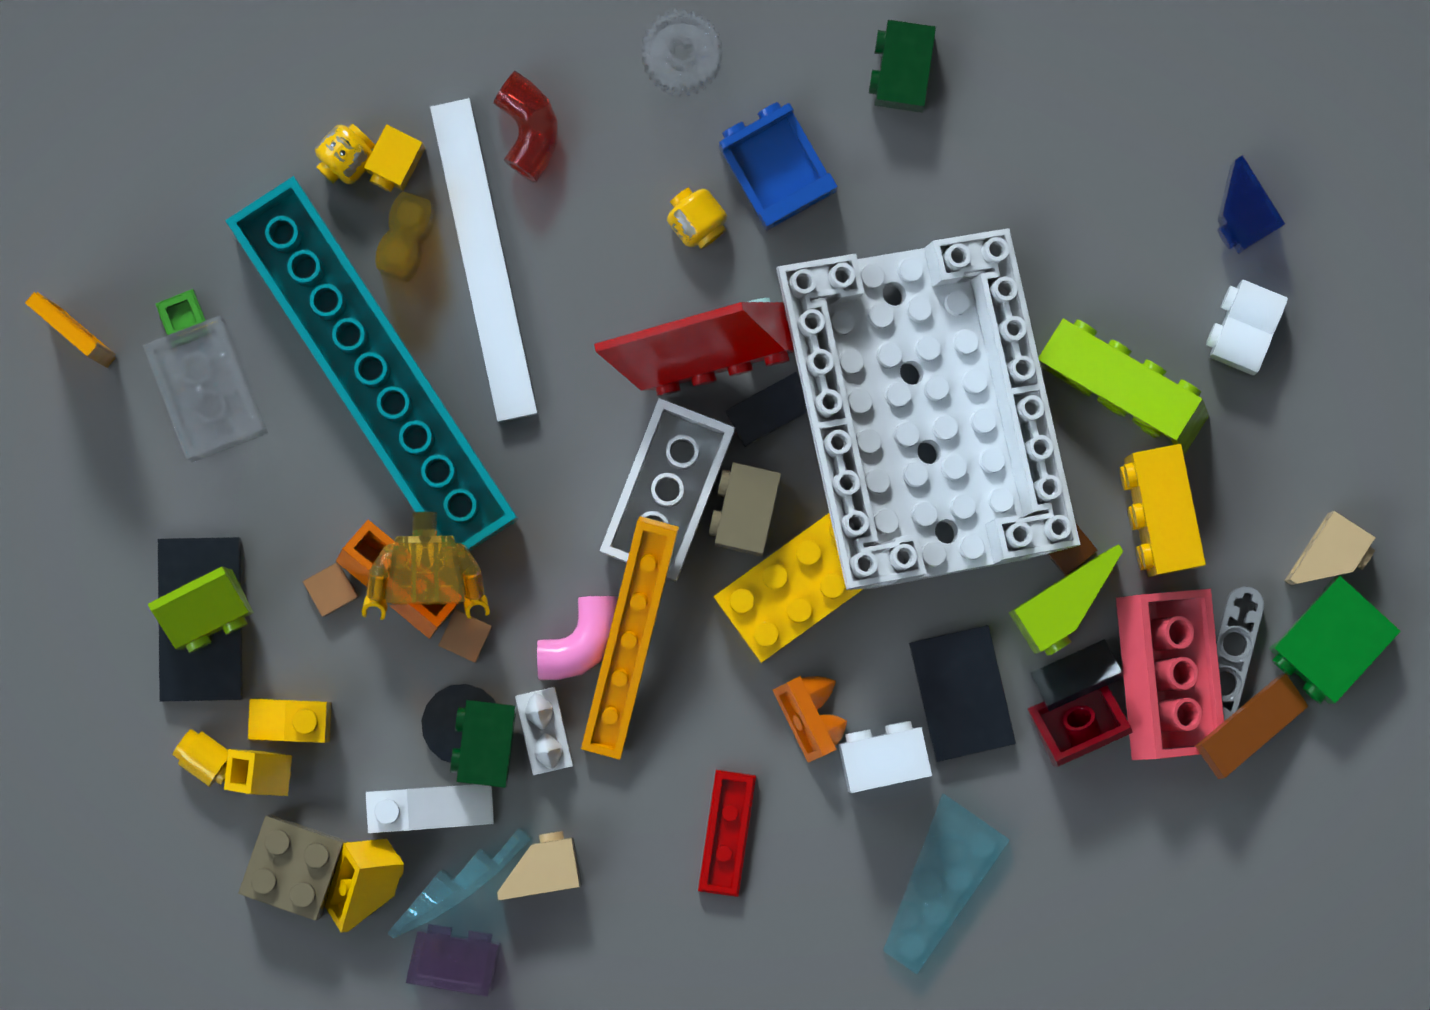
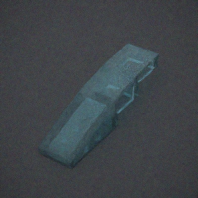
M520 827L494 858L481 848L456 878L444 869L440 870L387 934L394 939L434 920L467 899L503 870L533 837Z

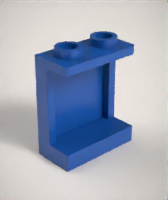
M779 102L769 105L757 114L760 118L759 120L748 126H745L744 122L735 124L722 133L725 139L719 142V149L766 231L837 192L838 188L831 174L825 170L793 113L794 109L790 103L782 107Z

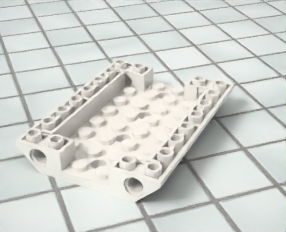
M1009 228L934 240L921 249L857 259L856 254L783 265L776 268L846 590L878 588L1016 562L1080 545ZM891 285L900 291L902 296L900 305L893 306L884 300L883 289L885 286ZM903 364H911L917 369L919 373L917 384L911 385L903 381L900 375V369ZM920 443H928L934 447L936 460L933 464L924 463L919 458L918 446ZM938 522L948 523L952 527L954 538L951 543H943L936 537L935 528Z

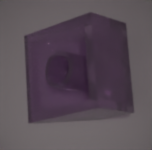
M428 923L427 930L420 929L417 931L406 983L487 997L493 991L501 942L492 941V933L469 930L468 937L451 934L452 927L431 923Z

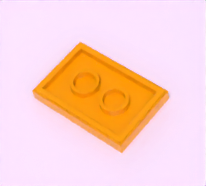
M34 292L27 299L25 304L87 357L106 368L115 360L116 354L59 305L39 292Z

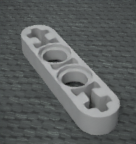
M1243 586L1234 589L1228 595L1216 636L1219 673H1230L1236 682L1232 693L1226 696L1222 695V702H1231L1230 710L1223 707L1224 721L1238 710L1264 610L1262 595L1252 587ZM1244 593L1250 595L1249 601L1255 604V610L1247 611L1243 623L1252 624L1250 632L1241 626L1227 625L1229 618L1234 621L1238 620L1240 608L1234 606V600L1242 599ZM1232 632L1241 634L1246 642L1244 652L1238 656L1227 654L1223 647L1224 638Z

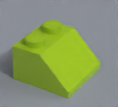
M220 567L148 603L151 612L174 648L178 650L187 648L189 653L210 644L211 641L208 636L222 629L227 635L246 626L248 623L245 617L254 613L233 570L226 567Z

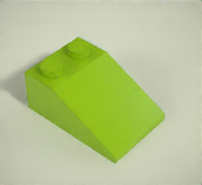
M1119 544L1109 548L1008 612L1034 654L1045 651L1047 656L1052 655L1071 643L1068 635L1078 628L1123 552Z

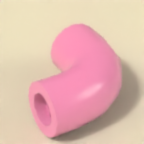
M617 596L579 597L578 623L573 633L566 638L537 641L539 680H561L583 675L603 660L618 600Z

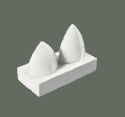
M551 687L515 696L533 775L572 767L573 762L556 688Z

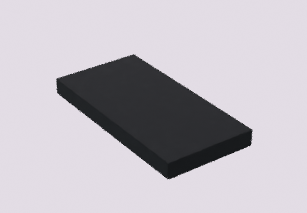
M241 538L158 539V598L220 567L232 569L241 586ZM159 624L160 702L243 700L242 628L227 635L222 629L208 636L211 641L210 644L189 653L187 648L182 650L175 649Z

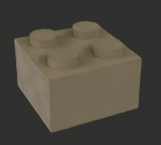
M734 462L731 472L722 471L718 496L725 498L722 512L713 511L709 529V536L716 537L715 547L759 557L763 556L781 473Z
M266 815L238 894L316 921L322 916L343 843L348 841L274 815Z

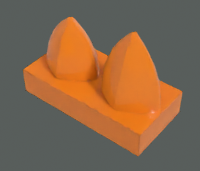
M799 676L772 690L808 763L837 750L835 746L842 739L847 726V720L835 715H819L817 711L829 699L836 684L835 680L827 677L809 676L801 678Z

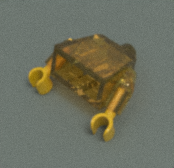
M413 512L412 536H396L395 543L383 547L369 570L367 596L364 599L361 611L362 616L366 618L368 607L376 606L381 610L380 620L385 619L388 605L464 604L465 614L469 619H471L470 609L475 605L484 607L485 616L490 614L488 599L484 594L481 568L466 545L455 543L454 536H437V512Z

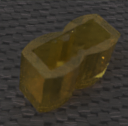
M403 191L393 202L389 213L390 230L382 237L376 251V268L381 274L407 283L415 276L422 257L421 244L428 238L434 225L435 211L430 200Z

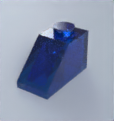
M1243 155L1235 159L1230 165L1218 215V222L1221 227L1217 229L1220 238L1227 248L1231 249L1234 247L1238 254L1285 225V222Z

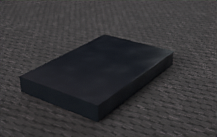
M989 625L909 643L936 762L1016 744Z

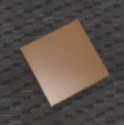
M337 562L302 581L322 617L359 598L342 566Z
M455 609L438 646L476 663L493 626L472 616L469 619L465 613Z

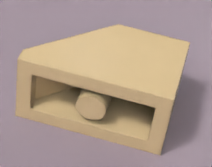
M1329 512L1284 581L1290 585L1351 573L1355 571L1356 567L1363 570L1375 552V549L1370 546L1376 537L1337 512Z
M563 831L540 834V843H534L528 848L498 890V901L580 887L581 882L573 837L564 838Z

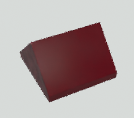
M1107 685L1050 712L1044 701L1027 708L1052 765L1056 767L1133 733L1130 724Z

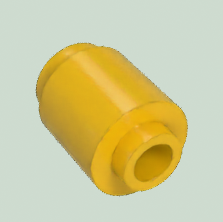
M190 729L176 746L172 755L179 760V766L207 786L211 787L215 781L222 785L225 782L228 749L203 731L198 734L193 729Z

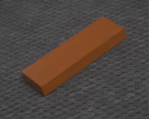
M1278 675L1195 747L1218 779L1226 778L1309 706L1288 675Z

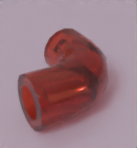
M514 71L503 84L493 101L494 105L505 111L515 120L518 127L517 139L503 160L520 175L530 181L537 182L549 165L558 144V120L547 96L533 82L517 71Z

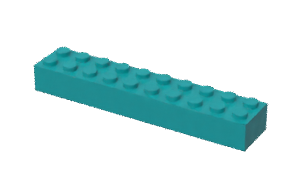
M292 176L226 219L225 221L414 511L417 514L433 513L434 530L427 531L433 539H441L442 547L440 551L445 558L447 539V561L451 564L518 521L519 518L296 178Z

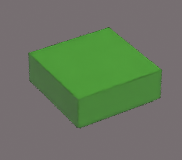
M193 289L155 304L170 342L209 328Z

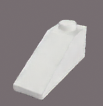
M471 784L366 792L368 833L494 824L492 786Z

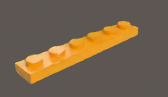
M641 516L637 520L581 746L582 750L619 760L622 757L679 531L678 526Z

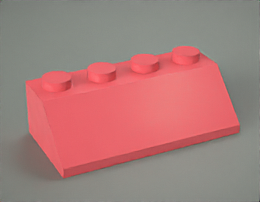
M1211 589L1117 597L1116 607L1127 719L1133 733L1129 734L1131 759L1148 760L1200 755L1195 746L1224 722Z

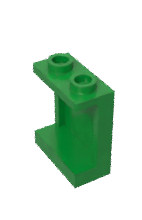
M1341 576L1333 577L1323 588L1324 592L1285 635L1269 648L1276 655L1272 662L1288 676H1291L1293 673L1297 674L1306 683L1302 689L1319 704L1324 700L1329 704H1335L1401 632Z

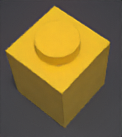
M386 124L364 166L367 173L372 175L369 181L389 192L392 191L393 187L404 191L425 150L423 142Z
M228 749L224 790L255 795L288 796L292 755L267 751Z

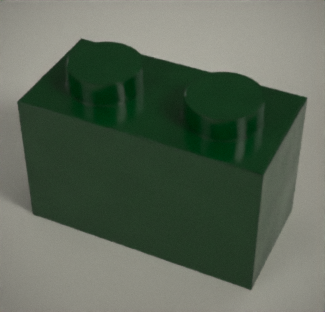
M888 20L886 31L878 30L874 54L882 55L880 71L872 69L869 94L876 95L875 106L923 113L936 26Z
M466 700L465 708L458 707L455 732H462L461 748H453L450 772L457 773L456 782L507 787L517 706Z

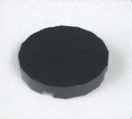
M469 684L450 685L437 692L427 703L421 720L422 734L429 749L441 760L451 763L453 748H461L462 732H455L458 707L465 708L466 700L496 703L494 698L481 688Z

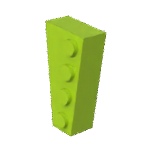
M1063 318L1038 357L1041 367L1084 395L1090 397L1094 393L1099 396L1097 401L1116 415L1125 417L1127 413L1132 415V421L1141 428L1140 430L1153 438L1156 436L1160 437L1162 433L1171 439L1173 445L1181 444L1183 455L1185 456L1209 417L1204 401L1199 397L1201 391L1185 380L1180 379L1179 383L1176 384L1164 377L1166 370L1148 359L1142 364L1131 358L1130 354L1132 351L1123 344L1113 339L1107 344L1095 337L1097 331L1085 322L1076 319L1075 323L1072 324Z

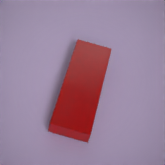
M716 770L698 887L700 892L734 897L739 896L756 775Z

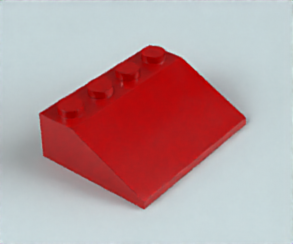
M739 302L594 344L596 353L640 391L656 390L657 396L681 391L680 384L692 381L693 386L717 381V373L728 371L729 376H736L753 371V363L765 361L766 366L790 361L788 354L794 352L784 302Z

